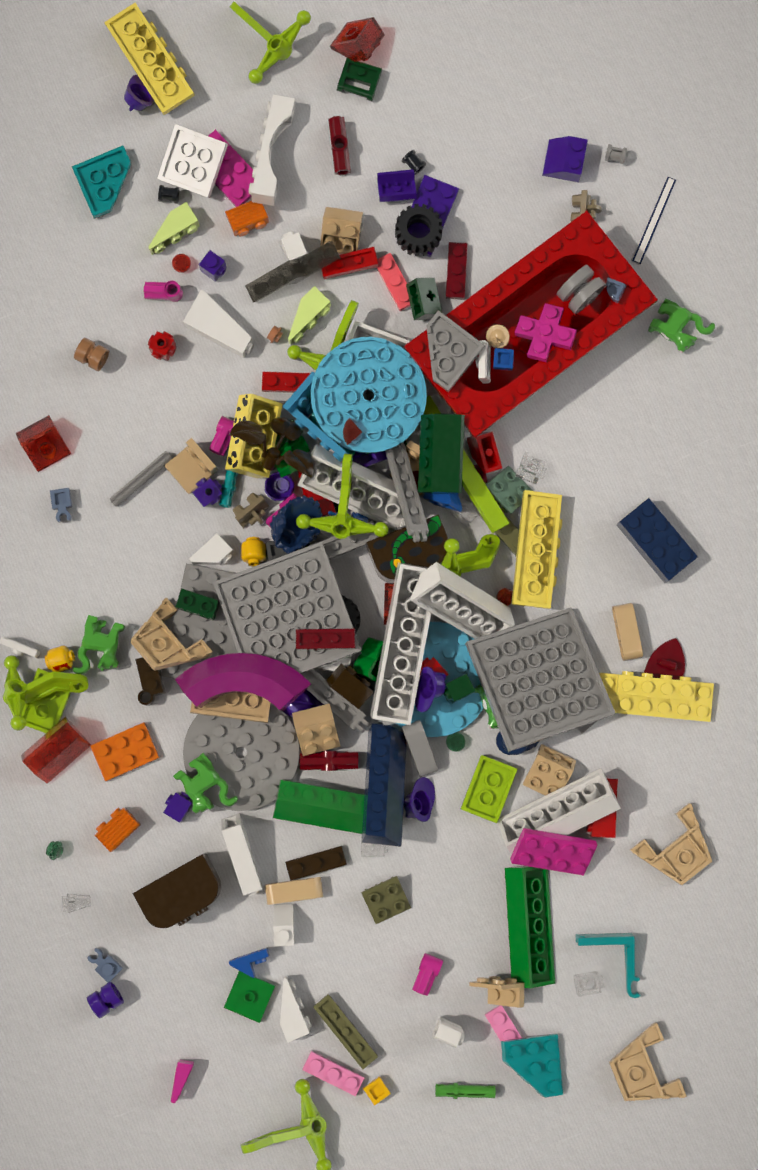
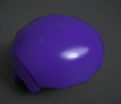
M275 472L265 481V492L274 501L286 500L294 491V481L290 475L281 478L279 472Z

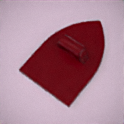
M674 638L660 645L648 659L644 673L653 674V678H660L661 675H670L672 680H680V676L683 677L685 672V657L678 640Z

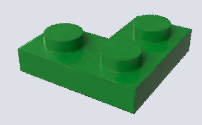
M302 435L295 441H288L280 445L278 449L281 456L288 450L292 452L296 449L305 452L310 451ZM284 459L280 465L276 466L281 478L297 471L288 465Z

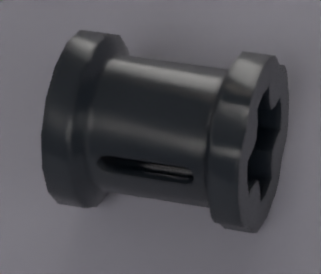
M411 150L403 157L402 163H406L411 170H414L416 175L423 170L426 162L421 161L417 157L415 150Z
M160 185L158 201H173L174 204H178L179 187L168 188Z

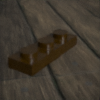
M342 846L285 862L290 881L347 865Z

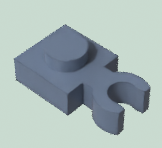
M70 488L50 490L52 509L58 510L56 514L57 522L61 523V516L64 514L67 515V520L71 521V514L67 511V508H72Z
M95 948L94 951L97 952L98 958L94 959L89 955L87 959L89 962L98 965L95 971L108 983L114 979L123 967L110 955L104 958L101 949Z

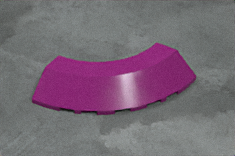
M231 653L206 659L187 669L175 679L183 693L199 708L224 694L246 692L261 696L279 710L284 711L312 685L302 674L283 662L267 656L250 653Z

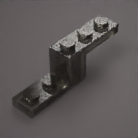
M329 241L300 259L289 260L245 285L253 303L258 302L286 285L302 281L339 260L340 256L333 241Z

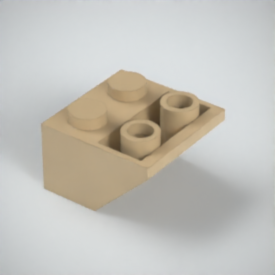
M326 207L323 215L320 251L339 254L357 251L363 212Z

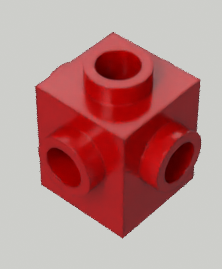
M157 331L155 336L152 335L148 341L151 355L159 360L164 359L168 361L170 356L174 355L177 348L173 336L165 331L163 333Z

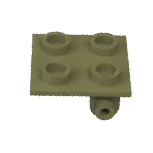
M392 876L391 879L378 885L375 884V886L364 889L365 891L361 892L375 924L411 908L397 876Z

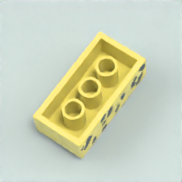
M255 394L239 395L233 426L245 420L257 423L262 427V433L266 434V451L271 447L275 448L277 433L271 429L270 424L274 418L281 416L283 404ZM231 436L225 469L253 478H269L270 471L261 465L263 457H261L263 443L253 445L238 437Z

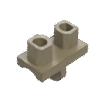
M582 190L581 194L572 196V206L580 207V212L571 213V222L586 210L593 219H596V213L602 212V207L597 205L596 199L591 200V195L588 194L587 190Z
M251 493L246 499L250 504L244 509L241 505H237L233 509L236 516L235 519L243 529L248 524L252 526L257 521L262 525L264 522L261 518L266 514L265 510L269 507L261 495L258 496L255 493Z

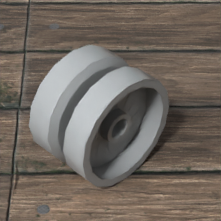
M589 265L583 266L573 274L556 294L563 302L572 299L568 307L574 314L579 313L591 304L606 287V283L600 277L591 280L594 276V271Z

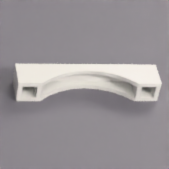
M273 95L272 101H268L267 113L269 115L268 118H264L263 123L265 133L260 136L259 144L262 146L261 150H257L256 154L258 165L257 167L254 166L252 173L254 183H250L249 194L252 196V202L271 206L275 204L278 185L270 166V153L278 136L292 125L295 98Z

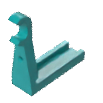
M632 933L576 934L578 946L624 945L626 991L632 998H639L641 996L638 992H631V983L640 980L638 976H635V936Z

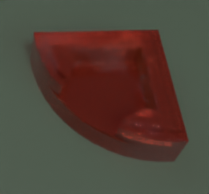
M351 418L346 421L343 428V438L347 446L362 434V431Z

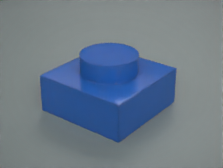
M495 348L493 369L512 370L514 350Z

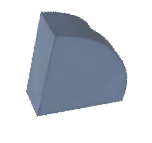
M607 278V293L614 302L618 303L626 288V284Z

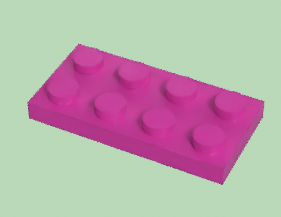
M215 129L208 137L228 144L215 185L237 207L246 203L252 197L249 194L250 183H254V178H252L253 169Z
M523 828L510 860L512 864L584 876L598 845L595 840Z

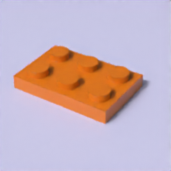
M145 722L91 745L105 781L160 758Z

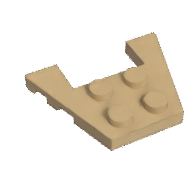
M168 598L162 601L158 609L152 613L149 620L142 625L131 639V644L154 671L207 658L213 652L202 639L185 649L163 623L177 612V609Z
M690 803L675 813L687 828V831L660 853L656 854L645 839L630 849L632 853L680 885L686 883L712 862Z
M657 1022L649 1026L609 1061L624 1101L687 1097L679 1078L660 1086L645 1048L664 1040Z

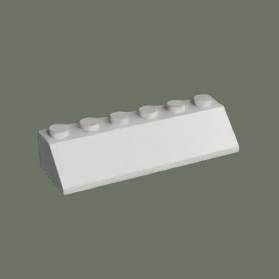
M315 445L311 453L315 460L313 477L310 478L302 473L298 486L339 504L342 462L332 455L333 452ZM352 461L348 509L374 521L384 522L394 530L404 528L406 525L394 481Z
M437 562L421 573L410 598L413 603L474 639L515 626L510 607Z
M600 768L499 818L498 824L505 845L512 855L523 828L568 835L621 808L603 770Z

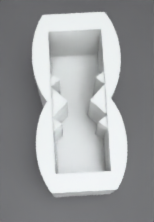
M439 1017L433 1031V1038L455 1048L457 1045L461 1046L465 1037L462 1026Z

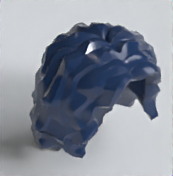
M304 495L302 498L296 497L293 500H289L284 507L278 510L277 515L272 516V522H270L272 539L275 546L283 549L287 554L308 547L311 541L317 539L316 535L320 534V529L309 526L307 529H301L296 524V519L301 514H306L311 519L320 518L323 515L319 502L317 500L314 501L313 497L307 498Z

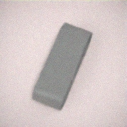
M418 720L412 722L411 725L402 726L419 776L422 777L438 771L421 721Z

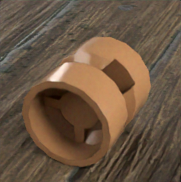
M83 338L76 348L74 359L82 364L88 363V367L100 371L106 363L110 351L101 345L96 346L95 342L88 338Z

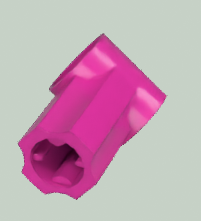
M176 281L145 282V299L178 302L183 297V291ZM172 288H177L178 290L175 294H169Z
M224 416L220 418L216 427L217 432L209 447L210 451L217 455L225 456L230 445L231 436L229 434L233 428L234 420Z
M425 953L412 990L428 996L435 976L437 977L440 972L443 960Z

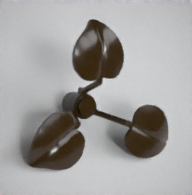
M281 417L272 420L270 424L271 429L281 435L276 447H271L267 451L266 434L262 433V427L257 423L245 420L238 422L231 429L229 436L238 437L253 445L263 443V453L261 455L263 460L261 465L266 470H275L276 466L280 465L284 459L294 469L310 478L313 477L315 460L309 453L296 449L293 452L288 450L281 456L278 450L284 437L291 441L300 438L302 430L295 422Z

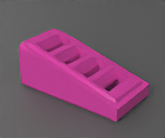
M180 1059L177 1062L171 1103H176L194 1066L193 1061Z

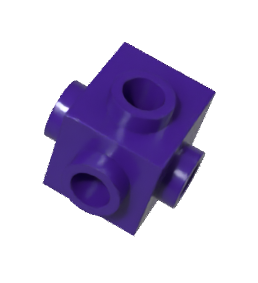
M204 477L196 483L197 487L191 491L200 504L205 507L209 503L213 505L221 499L219 496L222 494L220 491L222 486L216 479L212 481L211 478L205 479ZM207 488L211 489L210 494L205 493Z

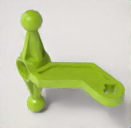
M232 2L229 7L268 41L267 51L259 67L249 72L248 78L251 83H260L266 70L279 60H285L291 55L292 44L300 28L311 21V15L308 11L302 10L298 12L295 23L281 34L272 36L236 2Z
M350 301L336 332L331 351L345 341L348 329L357 311L358 302ZM292 345L287 350L289 358L294 360L300 358L315 371L326 356L302 352L298 345Z
M344 454L338 514L312 519L306 514H301L296 519V524L301 529H307L309 526L329 532L339 539L365 533H374L378 537H384L388 533V526L384 522L372 525L355 519L348 514L352 479V454Z
M486 534L481 538L476 550L456 554L460 547L459 542L454 538H450L445 541L444 549L447 553L441 565L460 577L465 572L488 568L491 566L499 550L500 539L494 534Z
M10 655L4 660V666L8 669L4 684L3 700L8 704L13 715L10 725L17 731L22 730L26 726V720L22 716L25 703L32 704L56 691L81 693L86 691L89 686L85 675L55 671L25 684L16 669L19 666L18 658Z
M299 1079L295 1084V1090L301 1095L300 1125L272 1131L244 1142L240 1145L242 1153L254 1152L274 1143L306 1136L318 1158L316 1169L331 1170L332 1163L325 1156L326 1121L321 1117L308 1094L310 1090L309 1081ZM313 1122H314V1125H315L314 1130H312V1123H313Z

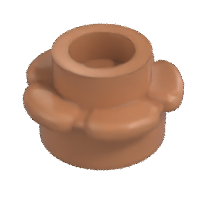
M274 326L267 336V339L271 341L270 343L280 340L283 335L281 327Z

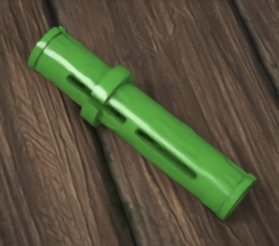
M453 1083L449 1085L436 1084L435 1097H453V1099H458V1097L495 1098L496 1095L495 1085H458V1083Z

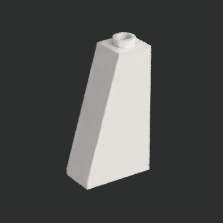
M201 290L183 321L184 326L243 358L246 354L249 355L254 347L252 337L205 291Z
M239 813L221 819L222 833L243 896L247 894L249 896L255 895L259 890H262V883L241 815Z

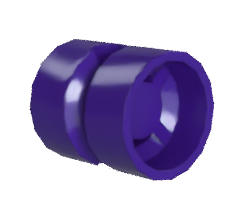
M111 981L102 986L100 992L95 991L87 996L89 1006L100 1019L110 1013V1008L116 1009L124 1003L122 995Z

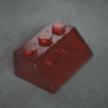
M65 716L21 755L22 762L45 783H49L88 749L91 743Z

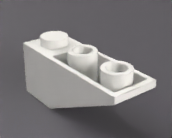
M285 976L283 980L280 1026L289 1043L309 1034V1028L312 1027L308 1015L304 1017L301 1010L304 1008L300 997L296 998L294 991L297 989L293 979L289 980L288 976Z

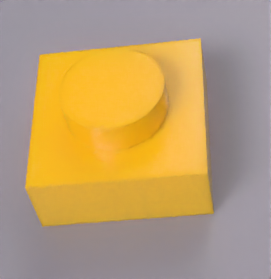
M380 1076L363 1087V1090L374 1106L391 1094Z

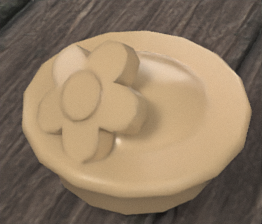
M493 325L488 329L486 339L493 348H503L509 342V331L503 325Z

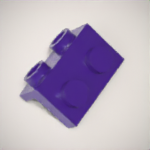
M413 169L377 173L380 202L417 199Z

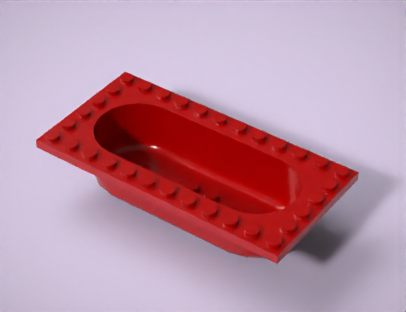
M586 210L445 315L478 341H487L486 334L491 326L498 324L506 327L510 335L509 342L506 346L499 349L514 350L512 370L493 369L495 348L491 346L490 383H482L479 380V368L476 366L475 358L452 389L447 392L433 381L427 329L407 343L404 349L410 354L411 358L420 367L421 371L453 412L458 415H465L464 426L475 439L656 303L658 299ZM585 265H589L594 271V276L591 280L600 277L606 283L607 278H611L626 284V288L618 303L609 297L605 287L591 304L577 314H574L568 307L572 299L563 302L556 294L563 284ZM546 303L564 308L559 325L575 329L576 336L571 350L552 345L547 361L543 362L527 357L532 340L515 336V330L520 316L539 320Z

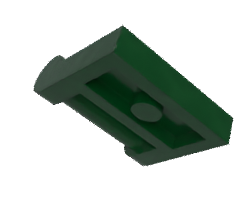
M346 58L337 85V91H346L365 97L368 101H373L382 68ZM346 79L357 83L370 86L369 90H365L356 86L346 84L345 82Z

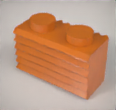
M249 201L225 211L234 236H245L250 230L255 228L262 229L269 223L265 208L260 203Z
M117 808L110 815L112 819L108 823L104 821L96 828L98 832L95 834V837L109 852H113L141 825L126 808Z

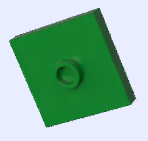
M239 971L224 1008L260 1023L276 985L257 977L252 978Z

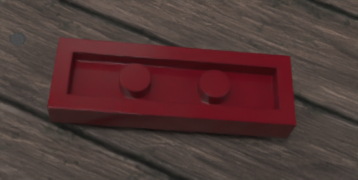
M449 242L446 299H465L468 243Z
M355 628L296 629V649H355Z

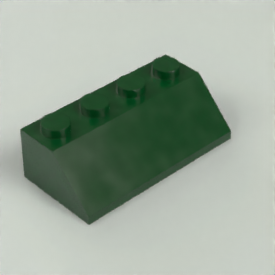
M421 415L418 492L431 494L462 493L465 415Z

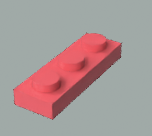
M389 253L377 259L379 267L376 268L399 311L410 307L406 287L407 282L392 254Z

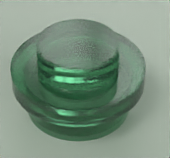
M458 732L450 734L446 739V745L451 751L458 752L464 748L465 738Z
M60 841L50 842L46 849V855L51 860L59 858L63 853L62 842Z

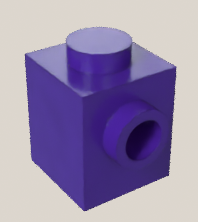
M211 250L208 251L198 264L200 271L215 282L224 275L227 268L225 260Z
M182 791L180 794L175 792L174 795L170 794L165 804L167 807L163 813L182 823L193 802L185 792Z

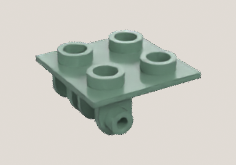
M509 465L486 484L492 496L495 497V501H499L498 505L502 504L506 513L509 512L510 514L514 513L522 504L523 491H533Z

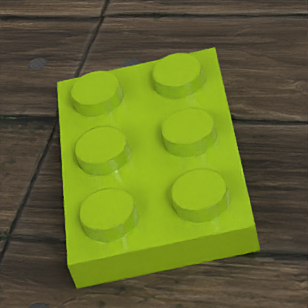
M38 668L33 681L50 672ZM56 691L32 704L25 703L22 716L26 720V726L54 736L71 692Z
M481 755L460 809L497 823L517 768Z

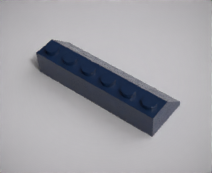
M372 723L368 732L362 843L401 847L407 741L404 733L391 725Z

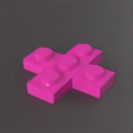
M545 303L539 320L520 316L515 336L532 340L527 353L528 358L546 362L552 345L571 350L576 330L559 325L564 308Z

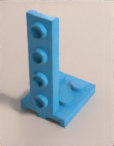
M312 371L283 407L296 418L294 422L302 429L307 427L309 429L307 433L315 440L317 438L322 440L320 445L327 451L332 449L334 451L332 455L342 462L344 454L348 453L307 418L313 413L311 385L315 373Z

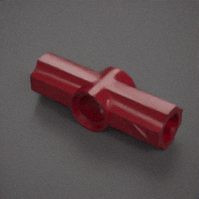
M333 116L328 119L334 172L335 175H347L351 173L345 119L341 116ZM338 143H342L344 147L337 148L335 147V145Z
M321 751L320 753L305 756L300 753V770L321 769V771H338V769H358V752L338 753V751Z

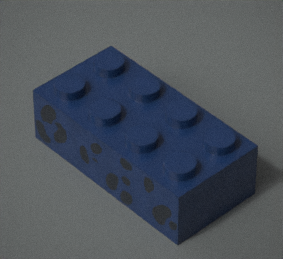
M649 498L617 524V527L664 583H667L698 558Z

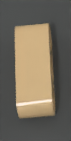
M633 604L612 606L622 660L642 658L643 651Z
M321 877L265 885L267 905L323 897Z

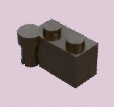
M341 663L326 681L333 690L359 709L371 697L375 689L365 677H358L356 675L357 671L350 665L346 667Z

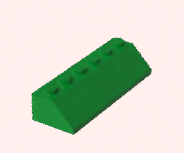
M279 780L273 818L362 834L364 795Z
M529 866L505 868L511 978H516L517 982L524 983V988L555 984L548 870Z

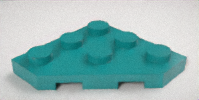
M123 145L71 166L94 219L112 211L131 167L130 159Z
M558 1034L501 1041L503 1062L511 1067L527 1084H530L537 1093L545 1098L563 1095Z

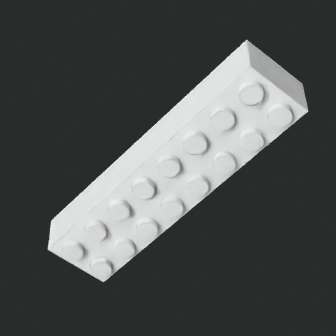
M398 562L370 713L372 719L411 725L431 613L413 603L410 598L421 573L428 567Z

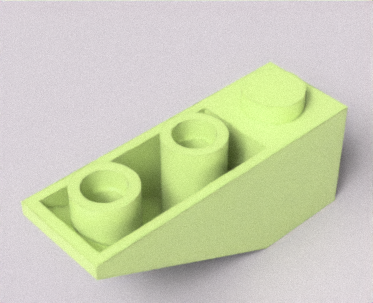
M187 202L170 211L148 246L152 255L154 253H161L165 250L166 246L171 243H178L182 239L181 237L186 234H193L200 227L198 219Z
M315 286L300 300L288 337L290 345L294 342L298 343L303 338V333L307 329L311 330L317 324V320L321 316L325 317L331 310V302Z

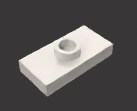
M482 340L480 342L485 347L479 353V356L476 357V366L479 368L478 378L482 383H490L491 346L486 340Z
M4 636L0 639V644L13 648L12 653L22 657L24 653L35 658L40 656L41 652Z

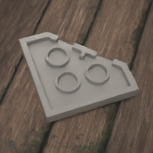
M438 310L426 325L432 376L435 383L449 392L485 346Z

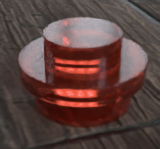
M185 254L176 255L172 260L174 270L179 273L188 271L191 266L190 258Z
M503 588L497 593L496 599L508 606L512 603L513 591Z

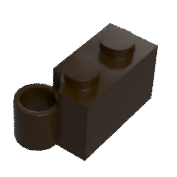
M142 657L135 659L143 689L138 694V701L142 705L149 706L154 702L155 696L165 694L166 692L161 671H154ZM147 692L150 693V701L143 703L142 695Z

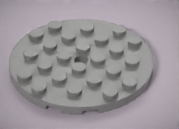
M272 703L270 704L268 723L198 714L192 721L185 736L183 747L184 766L187 775L193 778L198 772L195 768H191L189 763L202 753H205L212 762L216 772L228 785L227 798L230 799L237 796L238 800L233 806L223 805L220 802V787L218 785L209 788L203 795L210 799L212 804L227 810H254L276 800L279 780L292 782L299 764V741L289 718ZM239 747H244L247 750V755L244 758L236 756V750Z

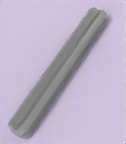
M167 451L162 453L110 498L113 505L119 506L172 459L171 455Z

